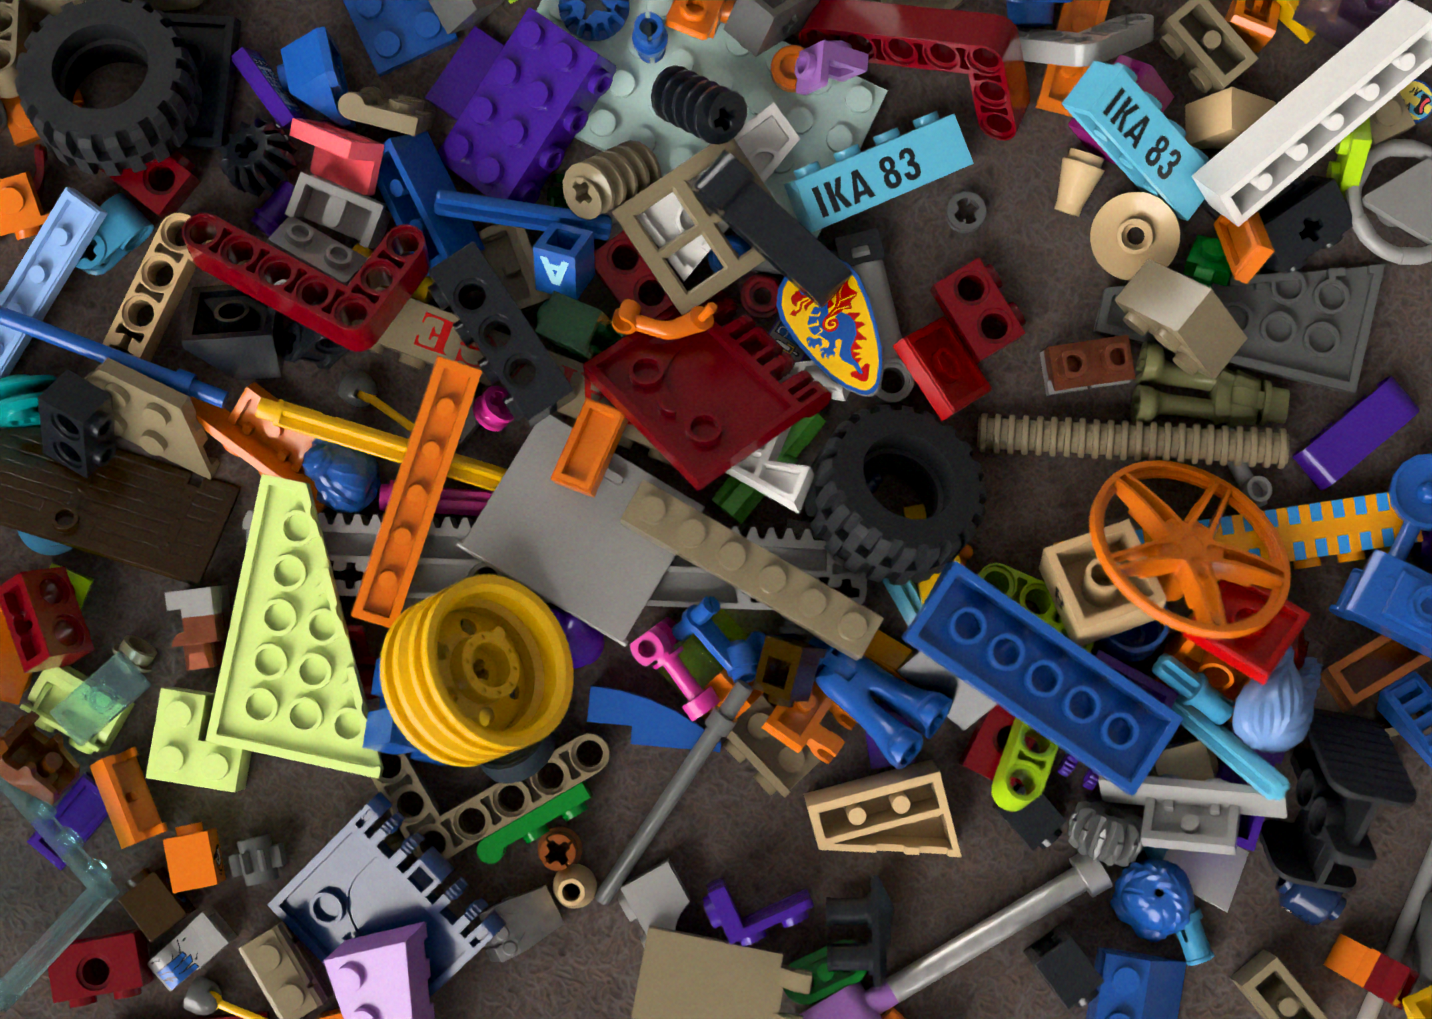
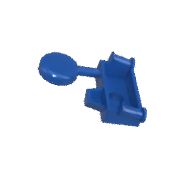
M1431 453L1416 455L1403 462L1392 476L1389 487L1390 503L1398 518L1403 521V524L1389 553L1375 549L1363 570L1359 568L1352 569L1336 604H1331L1328 610L1340 618L1355 621L1432 659V574L1405 562L1420 530H1432Z

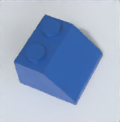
M1097 947L1094 968L1105 982L1097 987L1099 994L1088 1003L1086 1019H1178L1186 961Z

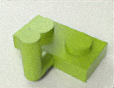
M1370 117L1335 146V152L1338 154L1337 159L1328 163L1326 177L1336 180L1344 199L1345 191L1349 187H1359L1372 143Z

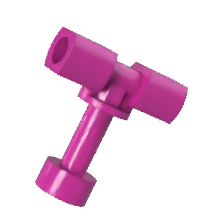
M666 617L630 644L632 655L640 664L648 666L657 660L658 663L653 666L655 670L662 665L665 667L687 698L688 702L682 708L691 721H694L716 706L721 699L712 686L703 690L682 662L678 654L684 650V647L682 645L677 649L674 647L679 640L672 634V628L677 623L673 619Z

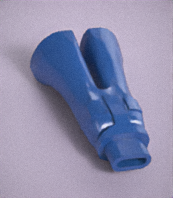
M814 636L808 643L827 649L825 658L819 659L814 681L832 701L862 726L874 740L884 757L896 769L901 770L906 767L921 751L923 747L922 735L927 739H931L941 727L950 712L952 700L942 693L915 687L895 677L864 655L861 659L854 660ZM875 696L876 698H878L880 701H882L884 704L890 707L893 711H895L899 716H901L903 719L909 722L921 734H919L915 730L911 729L907 725L903 724L902 722L891 716L889 713L883 710L871 697Z

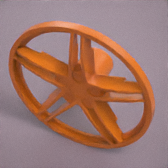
M1160 460L1143 461L1131 464L1115 472L1097 493L1089 517L1090 536L1097 558L1116 587L1132 603L1156 620L1196 636L1220 639L1236 638L1251 634L1267 625L1284 605L1291 581L1290 564L1285 546L1275 527L1261 509L1244 493L1227 481L1203 469L1183 463ZM1149 478L1174 479L1205 489V492L1199 501L1193 505L1183 521L1163 500L1139 480ZM1114 494L1129 508L1127 513L1154 541L1111 554L1105 537L1104 517L1107 505ZM1214 494L1221 498L1208 527L1199 523L1197 519ZM1228 504L1237 510L1256 531L1266 548L1270 561L1242 549L1213 540ZM1155 554V557L1140 559V560L1128 562V563H1125V564L1117 565V562H1120V561H1124V560H1127V559H1128V561H1131V560H1135V559H1138V558H1142V557H1145V556H1149V555ZM1138 576L1142 579L1156 576L1167 598L1166 601H1177L1184 596L1188 608L1194 610L1197 621L1181 617L1159 606L1140 592L1127 577ZM1216 577L1247 587L1255 584L1272 589L1270 597L1265 606L1252 617L1240 622L1226 624Z

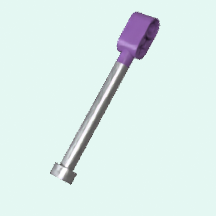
M1078 853L1069 858L1072 868L885 979L881 990H876L874 986L865 990L862 983L858 982L841 989L800 1015H803V1019H882L880 1014L1055 909L1086 891L1094 898L1112 887V882L1099 860L1093 861V858L1088 855Z

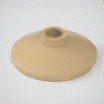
M1145 192L1120 194L1106 202L1093 220L1090 232L1092 252L1097 262L1105 271L1119 279L1130 281L1147 259L1165 267L1170 265L1176 256L1180 244L1179 222L1170 206L1157 196ZM1138 227L1143 230L1145 237L1142 243L1132 244L1129 242L1127 235L1131 228Z

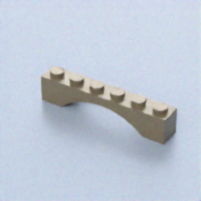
M645 479L641 482L620 518L621 525L738 588L854 660L862 658L884 619Z

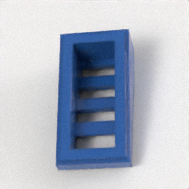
M1412 671L1381 690L1377 710L1432 768V733L1427 736L1422 733L1432 726V689L1416 671ZM1422 710L1424 715L1415 720L1411 718L1413 714Z

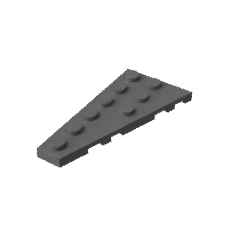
M1385 264L1355 268H1330L1308 272L1294 271L1290 273L1254 275L1248 284L1230 277L1227 287L1213 283L1211 289L1248 338L1227 365L1347 394L1356 393ZM1125 286L1108 287L1102 291L1093 333L1108 337L1129 335L1130 342L1141 345L1145 341L1160 344L1163 350L1171 351L1158 342L1152 333L1147 331L1144 336L1140 335L1123 321L1126 314L1115 302V299Z

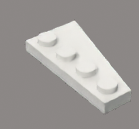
M774 102L745 123L738 135L734 137L764 183L801 139ZM704 170L696 177L688 181L690 185L693 186V184L706 170ZM673 192L637 216L658 249L695 225ZM704 204L709 213H713V211ZM723 220L717 224L723 233L729 227ZM700 235L666 258V260L684 283L711 248L703 236Z

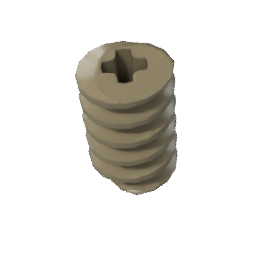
M633 140L622 142L618 146L611 147L593 157L584 159L582 162L573 164L566 171L563 179V193L566 203L571 211L580 218L587 220L597 218L598 215L605 214L610 209L619 207L661 178L660 165L654 153L646 145Z

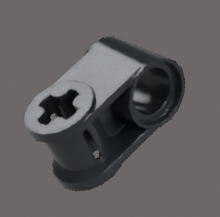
M325 299L317 300L313 302L311 305H319L323 303ZM297 321L287 326L281 341V356L285 361L293 363L298 359L309 361L324 370L330 369L339 358L351 351Z

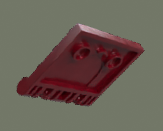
M723 290L699 305L705 307L709 302L717 305V311L712 314L714 324L710 329L673 340H665L635 331L583 364L584 376L698 491L802 418H811L827 406L832 397L831 392L819 381H814L815 379L806 370H801L780 384L779 381L793 370L796 361L788 352L784 353L783 347L761 326L755 327L756 323L748 314L739 316L737 320H733L722 328L721 326L725 322H729L736 315L735 313L738 308L730 297L727 298V294ZM673 305L654 319L669 321L681 315Z

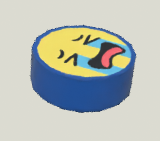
M1414 79L1400 91L1415 124L1428 118L1432 113V89L1429 85Z

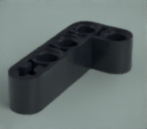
M724 150L693 184L692 192L806 297L820 308H823L853 275L852 272L753 181L755 179L753 174L737 158Z

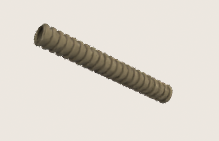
M982 413L978 419L977 448H979L980 453H985L986 449H993L994 454H999L1000 449L1007 450V454H1014V450H1021V455H1027L1028 451H1035L1036 456H1041L1042 452H1049L1050 457H1055L1056 452L1063 453V457H1070V453H1077L1078 458H1084V454H1091L1092 459H1098V455H1105L1107 460H1112L1113 455L1120 456V460H1126L1127 456H1134V461H1140L1141 457H1148V461H1154L1155 458L1169 461L1171 458L1176 459L1178 463H1183L1184 459H1190L1191 464H1197L1198 460H1205L1206 465H1212L1213 461H1219L1220 466H1226L1227 462H1233L1236 467H1240L1242 462H1246L1249 467H1255L1256 463H1262L1263 468H1269L1271 464H1276L1278 469H1284L1285 465H1287L1290 443L1289 433H1287L1286 428H1280L1278 432H1273L1272 428L1266 427L1264 432H1258L1257 427H1251L1250 431H1244L1242 426H1236L1235 430H1229L1228 425H1222L1220 430L1215 429L1214 425L1208 424L1207 429H1200V424H1193L1192 428H1186L1185 423H1179L1178 427H1172L1170 422H1165L1164 427L1157 426V422L1152 421L1150 426H1143L1142 421H1136V425H1129L1128 420H1122V424H1115L1113 419H1108L1107 424L1100 423V419H1094L1093 423H1086V418H1080L1079 422H1072L1071 417H1066L1064 422L1058 421V417L1054 416L1051 417V421H1045L1044 416H1037V420H1030L1029 415H1024L1023 419H1016L1015 414H1010L1009 419L1002 418V414H995V418H988L987 413Z

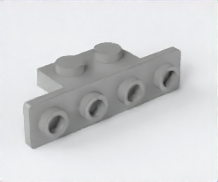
M1163 774L1159 777L1146 776L1136 794L1132 796L1099 775L1098 782L1103 801L1145 805L1141 843L1142 846L1236 855L1240 814L1287 818V791L1285 792V797L1280 801L1275 799L1268 800L1251 785L1233 784L1218 778L1199 781L1182 779L1172 774Z

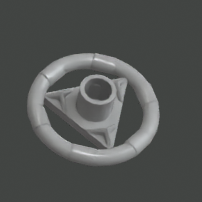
M1391 139L1381 142L1369 149L1359 187L1351 186L1345 191V201L1352 214V228L1360 242L1374 254L1398 265H1421L1431 262L1432 147L1414 139ZM1390 156L1415 157L1422 160L1420 163L1362 197V187L1372 167L1379 161ZM1363 206L1376 213L1384 225L1399 227L1428 245L1425 247H1397L1388 243L1377 234L1364 213Z

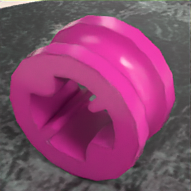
M491 386L487 388L473 403L472 411L476 420L485 429L493 432L504 429L509 422L514 420V417L502 400L509 395L503 387Z

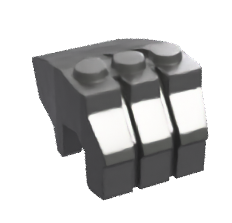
M546 885L509 896L492 907L483 910L471 921L474 928H476L495 910L507 923L484 946H488L486 952L491 962H505L523 953L565 924Z

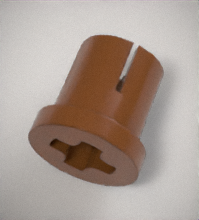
M557 826L549 829V832L542 835L538 843V855L541 862L548 869L561 871L568 868L571 864L578 863L583 848L581 839L575 831L568 827ZM554 840L558 845L564 841L566 843L570 842L569 849L566 852L568 860L564 861L561 857L552 859L548 854L552 849L549 841Z

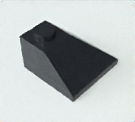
M231 285L193 287L181 340L183 348L236 380H266L282 377L284 359L281 356V341L284 334L283 314Z

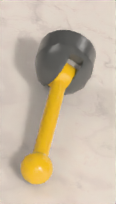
M357 368L350 371L343 378L338 389V396L342 400L356 408H364L372 404L409 432H412L414 423L376 397L378 393L377 383L370 375Z
M200 975L191 983L183 1003L185 1010L197 1015H209L219 1008L243 1019H267L224 1001L219 985Z

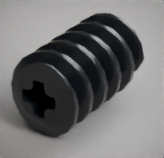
M673 65L666 67L658 74L653 83L651 103L656 115L662 120L670 122L675 127L681 128L709 144L720 145L729 142L738 135L744 126L747 118V104L744 97L736 91H731L726 86H721L717 82L707 79L705 76L698 75L696 72L687 70L683 66Z

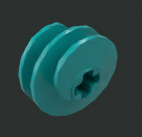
M21 374L1 378L0 427L41 425L40 415L36 408H39L38 397L42 393H34L33 391L48 388L57 380V377L53 375L30 376Z

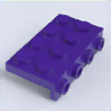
M529 7L438 150L443 164L488 197L535 204L540 196V190L551 172L556 170L562 163L567 147L575 135L587 124L592 108L600 96L605 94L610 88L616 72V65Z

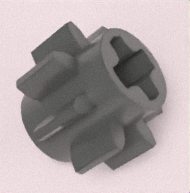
M270 834L237 841L239 853L228 856L232 876L243 875L246 886L280 878L277 867L288 863L284 843L272 845Z

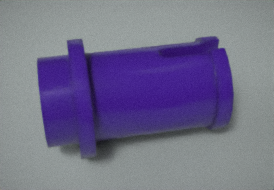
M287 181L280 182L281 184L275 190V193L268 198L260 209L255 207L252 210L255 215L250 221L269 237L289 217L285 212L295 187Z

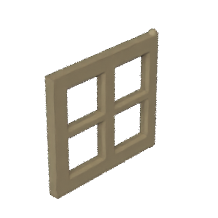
M734 138L724 144H710L611 212L681 316L695 306H699L766 260L754 248H751L739 257L717 225L722 219L714 212L709 213L702 201L692 192V186L688 182L706 170L726 150L755 177L753 181L774 199ZM673 192L695 225L658 249L637 216ZM702 235L724 268L687 292L666 261V258Z

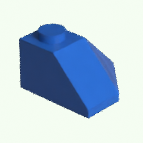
M326 27L316 28L280 49L283 64L277 65V73L282 90H289L298 103L328 122L357 133L355 121L343 117L338 109L340 97L349 91L340 49Z

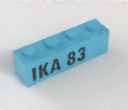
M1094 61L1063 101L1062 105L1141 192L1149 193L1162 199L1170 206L1177 218L1188 221L1205 199L1192 175L1210 159L1202 151L1191 146L1185 140V130L1176 122L1164 116L1160 111L1162 108L1160 101L1137 85L1136 80L1138 77L1129 67L1119 62L1110 65Z
M934 111L913 120L915 129L900 135L898 127L874 136L875 146L861 151L859 145L856 144L834 153L833 156L836 162L821 168L819 162L815 161L794 170L796 179L783 185L798 222L810 233L974 164L955 114L940 118L938 112Z

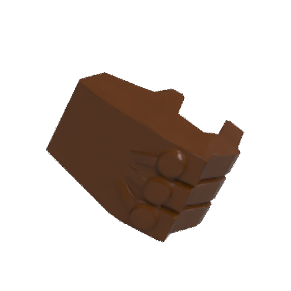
M31 711L26 716H22L17 720L14 726H11L4 733L3 737H0V775L16 788L53 805L79 778L80 765L64 747L63 737L59 733L48 738L36 729L34 723L40 716Z

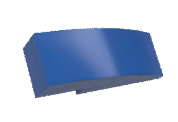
M598 685L590 686L587 722L632 726L630 744L692 749L706 729L696 721H691L688 716L652 698L623 689ZM719 740L713 752L721 751V740Z

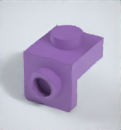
M822 40L799 51V57L795 64V75L797 77L796 93L807 95L827 85L828 78L844 82L866 72L869 54L852 49L850 43L838 40Z

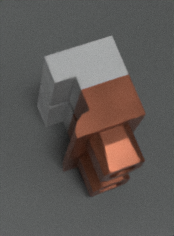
M1129 335L1050 346L1039 353L1046 396L1083 391L1088 389L1087 386L1090 389L1128 384L1131 379H1136Z
M228 585L166 592L167 611L181 609L184 632L174 637L172 647H184L186 670L221 665L225 651L224 640L227 639L231 622Z

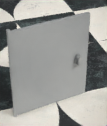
M549 415L535 424L464 541L459 540L456 546L626 647L629 642L626 640L627 635L676 555L621 525V516L643 479L700 512L705 507L615 453L594 498L555 484L550 478L572 431V427Z

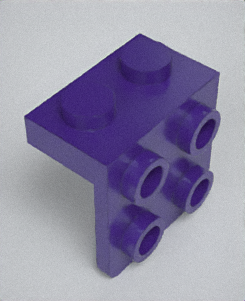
M724 877L708 883V896L703 898V905L713 928L715 929L722 925L730 945L740 941L742 947L767 936L765 929L782 922L784 928L805 920L809 917L807 910L814 907L807 889H804L741 918Z

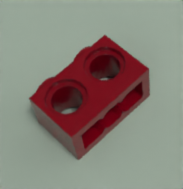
M175 149L169 157L160 163L156 159L146 163L147 169L134 173L132 168L122 170L123 175L109 176L162 219L176 213L201 182L191 174L196 166ZM173 172L175 180L172 187L166 191H158L157 181L159 177L164 173Z
M624 230L594 251L595 273L619 305L626 299L634 300L641 306L640 315L653 319L674 305L665 291L663 301L656 306H647L639 299L640 293L645 287L656 285L662 290L663 288ZM623 250H630L639 257L638 263L630 270L618 269L614 265L615 256Z
M979 257L938 281L930 289L940 309L976 365L1026 334L1022 328L1026 324L1022 312L1013 301L1010 303L1006 302L999 290L1003 284L998 273L991 264L984 266ZM965 280L973 281L980 289V298L972 302L964 300L959 295L958 284ZM986 318L997 319L1003 326L1002 338L996 340L987 338L981 329L982 320Z
M65 566L20 572L0 586V605L24 673L69 666L94 650L89 629L85 624L76 598L75 589L71 584Z

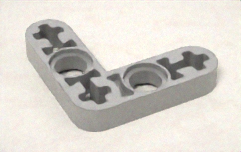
M1141 13L1121 15L1078 33L1017 27L1023 59L1027 62L1073 67L1091 66L1094 61L1103 63L1154 40V16Z

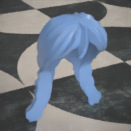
M1291 645L1265 685L1251 679L1243 687L1235 702L1232 725L1234 732L1245 742V745L1250 746V749H1259L1264 753L1283 752L1302 742L1313 719L1314 699L1317 695L1316 691L1320 687L1319 681L1323 673V664H1319L1317 658L1306 657L1303 668H1300L1298 672L1293 662L1295 652Z

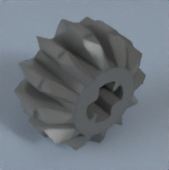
M1086 798L1085 801L1078 802L1075 811H1072L1068 822L1070 825L1067 832L1069 836L1068 842L1073 847L1078 848V852L1081 855H1088L1093 858V861L1099 860L1108 866H1112L1114 863L1119 866H1128L1129 862L1136 861L1138 853H1141L1143 848L1141 843L1143 819L1135 815L1132 809H1126L1120 806V803L1115 804L1105 802L1102 799L1099 801L1094 798Z

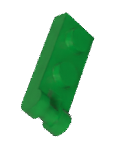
M582 781L483 838L477 846V854L480 860L486 864L496 863L505 855L507 846L523 837L525 843L528 844L549 832L550 830L546 823L562 815L566 822L586 811L588 806L585 801L593 795L586 781Z

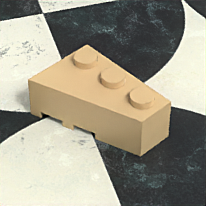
M933 759L906 766L901 770L894 769L803 794L819 850L876 853L877 850L904 852V854L909 855L934 853L947 854L948 857H962L941 774Z

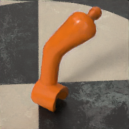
M626 299L621 303L620 308L615 309L612 326L616 332L621 334H632L637 331L665 340L679 339L710 329L714 324L712 314L717 311V305L709 302L705 307L695 306L680 317L663 321L640 315L641 306L634 300Z

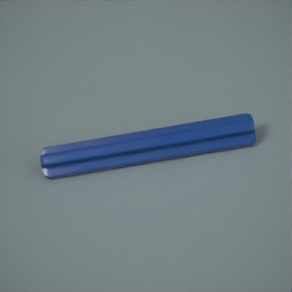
M442 189L438 190L435 196L434 212L440 216L545 231L553 221L593 231L594 239L608 240L611 234L612 219L609 215L605 214L587 220L578 217L571 209Z

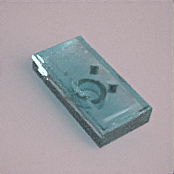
M119 651L49 713L78 746H84L152 685L123 651Z

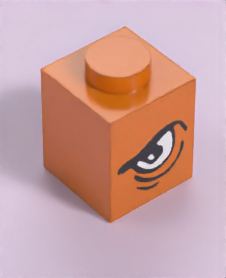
M202 822L175 827V836L163 840L173 893L217 885L226 880L216 827L204 830Z

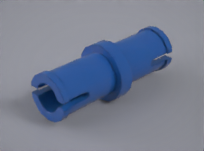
M645 12L641 13L634 22L632 34L634 48L637 50L641 60L646 63H650V58H654L655 63L662 60L668 44V34L663 21L654 12H650V18H646Z

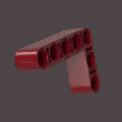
M819 0V3L812 10L799 34V42L805 49L822 40L845 41L852 45V49L869 54L868 63L968 74L980 129L992 139L1000 141L1012 139L1017 133L1030 104V92L1019 32L1016 25L1002 15L861 0Z
M198 213L186 220L182 227V237L194 264L198 268L355 352L368 350L379 341L431 268V260L425 237L421 230L409 224L394 227L386 234L348 286L215 215ZM212 240L207 244H202L205 241ZM405 252H414L409 256H401ZM249 260L247 263L238 264L241 261ZM288 279L285 283L274 285L277 281ZM382 285L389 286L387 289H384L382 291L375 290L377 287H380ZM325 299V301L319 305H311L313 302L317 300ZM355 320H364L361 324L349 326Z

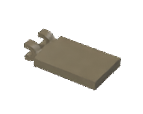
M649 925L631 1018L803 1019V1015L779 1012L784 988L809 994L812 971L781 965L783 951L752 945L742 947L741 943L737 942L730 945V942L727 940Z

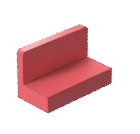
M292 119L289 136L315 146L310 167L311 173L362 195H374L385 144L327 121Z

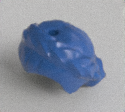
M315 438L312 442V447L304 454V461L302 462L304 473L314 481L318 490L316 500L336 512L361 513L375 499L380 486V470L375 455Z
M1145 859L1140 862H1132L1129 867L1123 869L1121 876L1115 881V892L1112 894L1110 905L1115 911L1116 917L1131 925L1139 938L1147 939L1154 943L1165 939L1167 935L1178 933L1180 930L1185 929V925L1190 922V912L1194 906V893L1187 874L1177 864L1171 863L1168 860ZM1156 889H1162L1164 891V895L1162 897H1157L1155 895Z

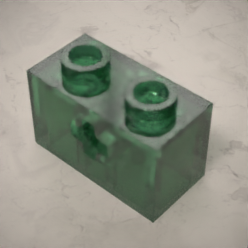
M556 291L553 292L549 301H545L542 304L536 318L537 328L535 332L558 352L582 363L591 360L621 340L624 335L614 330L612 320L603 311Z

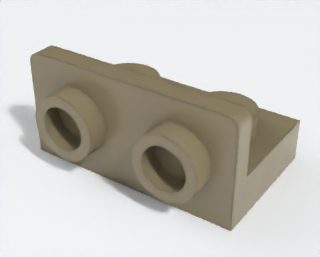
M761 695L737 718L736 725L722 745L740 764L746 758L758 770L753 778L770 796L778 791L785 798L791 792V789L821 760L811 752L807 744L798 754L762 729L774 707Z

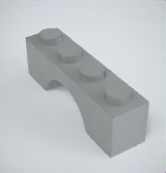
M669 857L624 882L620 888L624 895L618 898L629 921L638 919L645 935L640 937L643 947H645L649 925L675 930L680 914L690 902V895Z

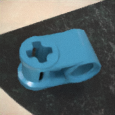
M124 193L112 196L100 206L108 214L89 245L94 247L93 250L97 256L91 261L87 259L89 255L85 251L75 266L87 274L95 276L105 274L130 251L141 245L154 230V225Z

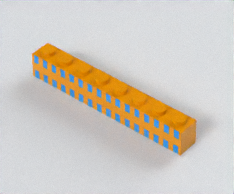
M1389 492L1262 511L1278 532L1285 546L1289 562L1293 561L1294 570L1321 566L1320 557L1337 554L1338 563L1365 559L1364 550L1381 548V551L1389 553L1403 524V521L1398 518L1391 506ZM1241 514L1222 517L1213 539L1214 541L1242 549L1270 561L1260 537ZM1211 519L1200 520L1198 522L1208 527ZM1144 529L1135 530L1141 544L1154 541ZM1420 530V532H1419V534H1418V536H1417L1415 542H1422V541H1423L1422 531H1421V530ZM1155 554L1149 555L1147 558L1155 557Z

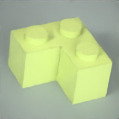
M179 687L161 688L146 778L234 793L246 788L252 751L206 742L215 693Z

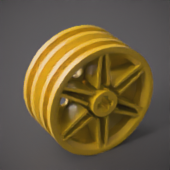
M476 575L466 578L406 609L389 629L383 644L380 660V678L384 698L401 732L424 754L453 766L481 765L542 740L559 725L568 709L572 696L573 662L569 644L560 623L549 607L534 592L524 585L503 576ZM515 689V698L512 699L509 694Z

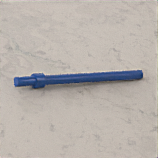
M0 306V325L100 363L110 358L189 397L222 409L228 401V391L197 380L196 374L180 368L175 372Z

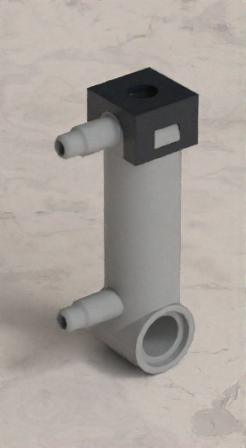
M878 228L836 237L832 244L834 251L831 252L838 259L847 262L857 272L871 300L883 346V372H895L902 380V388L899 392L890 394L880 388L871 397L882 405H896L901 403L910 394L914 385V378L893 348V345L902 339L884 265L885 255Z

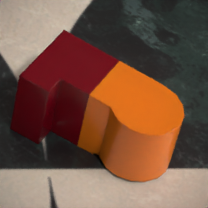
M1341 933L1338 935L1323 964L1400 1010L1404 1007L1402 999L1410 995L1420 976V973L1373 948L1370 949Z

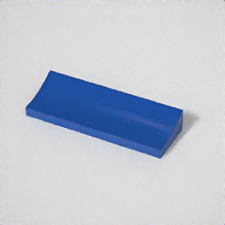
M957 561L945 564L932 590L901 638L1128 795L1134 796L1184 719Z

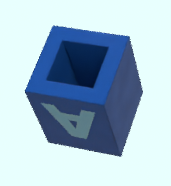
M552 221L533 246L536 290L577 301L595 276L594 232Z

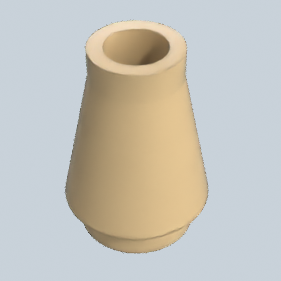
M1070 148L1068 157H1062L1055 210L1076 217L1080 216L1083 206L1104 173V170L1101 169L1104 161L1103 158L1082 150Z
M571 864L568 868L556 873L552 884L553 893L558 902L563 906L573 909L581 908L593 900L597 891V881L592 871L586 866ZM569 883L576 884L580 889L579 895L577 897L569 896V892L565 890V885Z

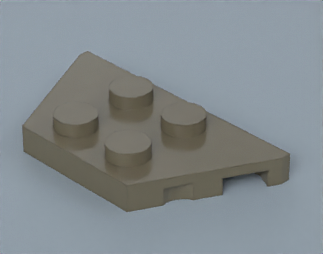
M110 358L104 360L94 372H90L83 378L112 395L115 436L131 441L141 446L148 453L156 456L160 455L209 480L213 478L220 463L217 458L208 457L203 448L208 437L203 426L196 418L197 412L189 396Z

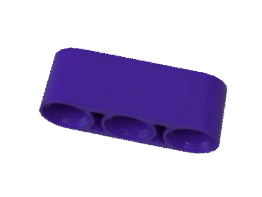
M1392 375L1377 384L1379 388L1368 396L1363 395L1343 412L1345 414L1344 417L1334 424L1330 423L1310 439L1311 444L1301 452L1297 450L1291 456L1320 491L1339 480L1420 411V408Z

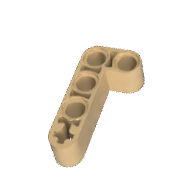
M173 213L162 221L102 344L117 350H128L133 356L151 362L197 267L187 246H177L175 242L176 233L183 227L185 221L191 217L190 215ZM212 240L205 241L202 244H207ZM247 260L241 261L238 264H244ZM164 266H172L174 273L172 280L167 285L159 287L156 283L158 271ZM151 305L154 309L153 320L148 325L140 327L137 323V314L144 306ZM128 330L143 336L142 341L126 335Z

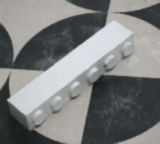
M1407 0L1398 1L1196 171L1192 178L1208 204L1239 227L1432 65V13Z

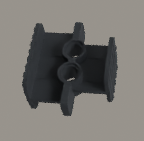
M1313 708V719L1307 735L1314 751L1296 748L1290 758V763L1298 780L1296 785V802L1301 810L1294 824L1276 820L1264 821L1259 839L1272 871L1283 879L1317 889L1349 892L1354 889L1357 883L1352 867L1371 869L1377 859V854L1368 836L1370 823L1380 804L1409 808L1414 805L1417 799V792L1412 785L1411 779L1408 777V773L1403 766L1402 760L1399 758L1397 750L1394 748L1393 742L1390 740L1388 732L1379 723L1339 711L1334 712Z

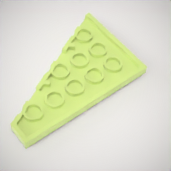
M262 474L206 742L379 779L384 768L380 752L362 748L369 710L311 486L309 483Z

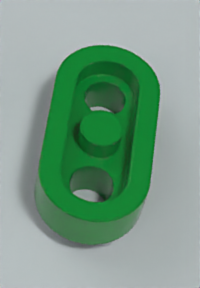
M840 940V941H837V942H835V943H856V942L851 941V940ZM826 946L788 965V967L812 971L814 985L810 989L809 994L785 988L784 992L795 1003L811 1005L849 985L862 981L867 971L828 972Z

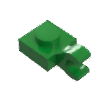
M1198 234L1187 258L1183 274L1192 276V280L1209 288H1212L1213 283L1227 287L1232 272L1219 239Z

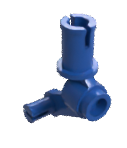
M706 596L698 605L689 606L683 612L682 620L672 628L673 636L682 642L683 639L687 641L694 633L725 668L728 676L732 677L734 684L738 680L746 683L754 681L766 635L761 631H754L749 634L746 640L740 639L730 642L711 619L720 610V604L715 597L709 596L708 598ZM792 633L781 634V635H767V636L791 637V638H794V639L799 640L798 637H797L795 634H792Z

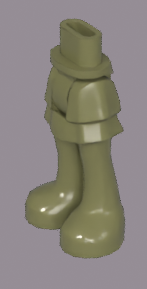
M1149 341L1143 343L1136 368L1137 371H1142V373L1138 376L1135 375V383L1186 387L1209 391L1206 399L1164 393L1150 386L1138 385L1133 390L1130 409L1131 422L1133 424H1136V421H1142L1143 425H1149L1156 416L1192 417L1207 420L1213 425L1226 423L1229 428L1250 424L1263 427L1267 421L1282 424L1286 422L1290 399L1289 389L1272 387L1270 380L1261 382V380L1239 369L1232 372L1225 367L1215 380L1198 371L1193 376L1183 371L1175 363L1167 361L1163 347L1160 344Z

